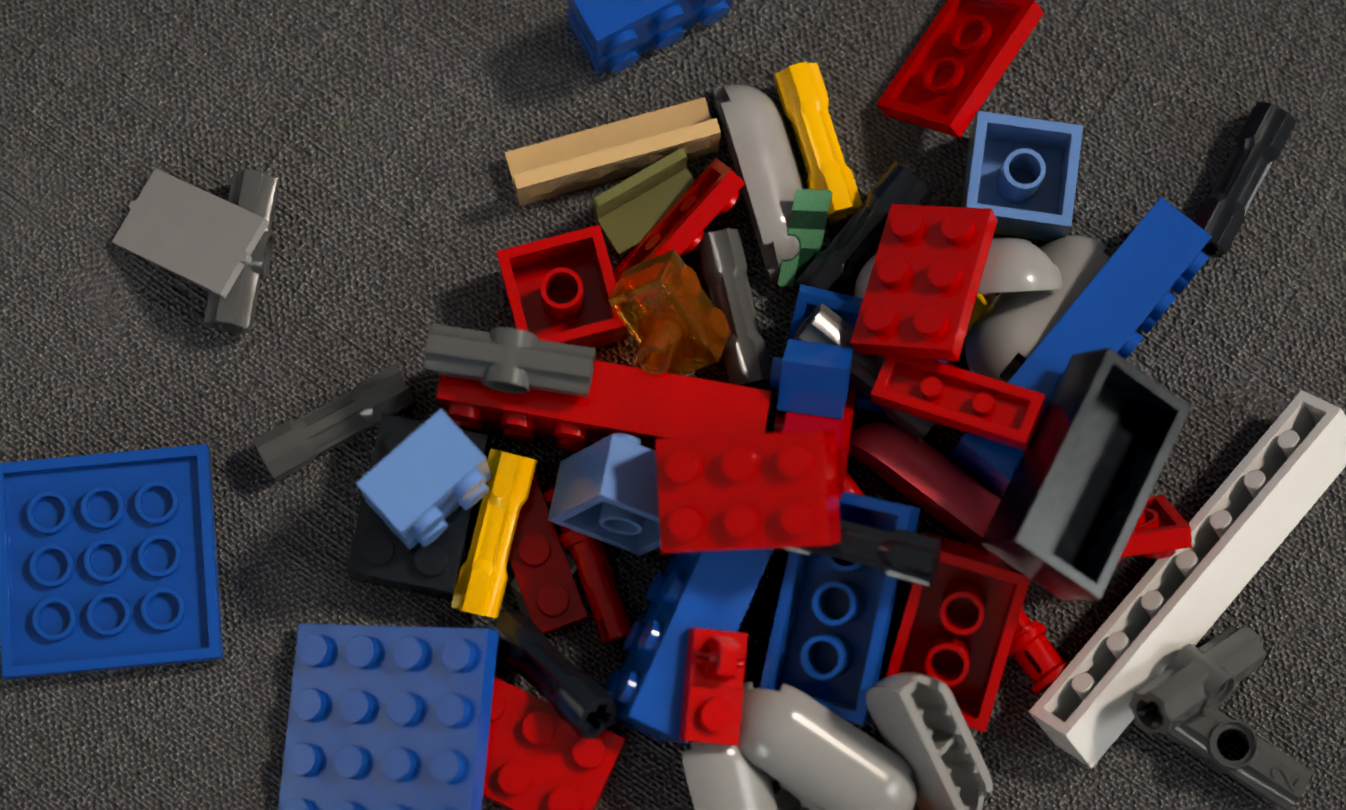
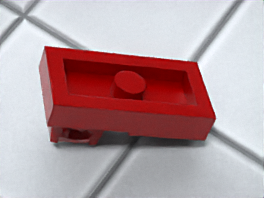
M689 628L679 740L739 746L748 633Z

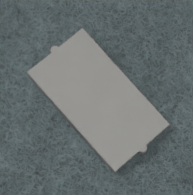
M155 168L137 200L130 202L129 208L131 210L113 238L112 243L226 298L244 266L252 262L251 254L270 222L253 212Z

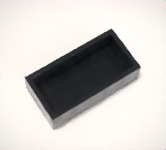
M1110 348L1072 355L979 544L1063 601L1101 599L1191 407Z

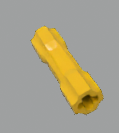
M805 61L790 65L786 69L775 73L773 80L784 114L793 126L808 174L807 187L808 189L830 190L832 192L827 223L848 219L861 207L862 201L852 170L845 164L828 111L829 98L818 63H808Z
M490 448L487 463L492 478L485 483L490 489L482 498L468 558L460 568L451 607L479 616L498 618L508 580L506 566L520 510L529 496L537 460Z

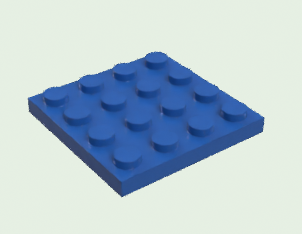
M207 444L0 463V646L2 678L12 680L224 660L210 447Z
M298 624L278 810H482L499 632L487 628Z

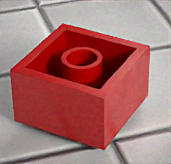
M600 225L496 251L515 329L531 332L537 335L539 340L587 346L589 348H598L628 340V325Z

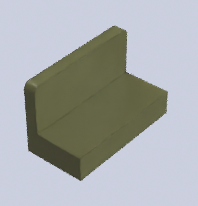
M682 148L591 200L592 217L596 224L600 225L604 237L618 259L631 252L695 181L687 169L688 157Z

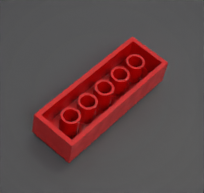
M595 360L588 398L530 389L529 393L524 394L508 393L487 388L481 384V381L441 375L436 399L439 408L462 430L481 433L483 426L504 430L503 436L505 438L520 442H534L535 436L556 439L555 445L557 447L571 451H581L588 447V445H592L611 434L623 433L638 438L642 446L656 451L655 439L765 433L772 391Z

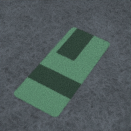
M796 190L787 236H795L799 241V252L792 259L782 260L778 280L779 286L797 287L794 285V282L818 253L821 252L832 197L830 190Z

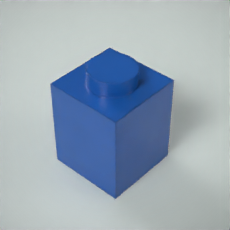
M789 339L783 358L774 357L772 362L769 388L779 390L777 410L842 419L848 398L853 347Z

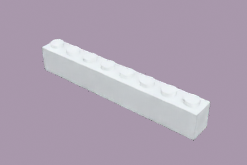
M1301 390L1188 523L1191 526L1192 547L1177 549L1173 556L1158 559L1029 710V713L1056 746L1091 769L1095 766L1135 718L1133 711L1129 707L1134 693L1161 675L1180 649L1188 644L1196 645L1346 467V415L1341 408Z

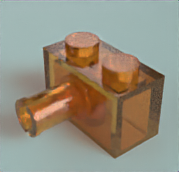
M675 249L623 270L608 299L641 346L636 354V362L639 364L645 359L641 369L648 374L660 375L666 372L686 375L717 363L732 332L724 313L712 304L701 288L694 270L685 265Z

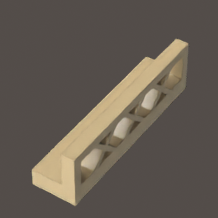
M703 97L505 152V158L519 206L634 175L680 148L684 150L688 159L717 152L720 146L721 131L717 118L711 119L706 99Z

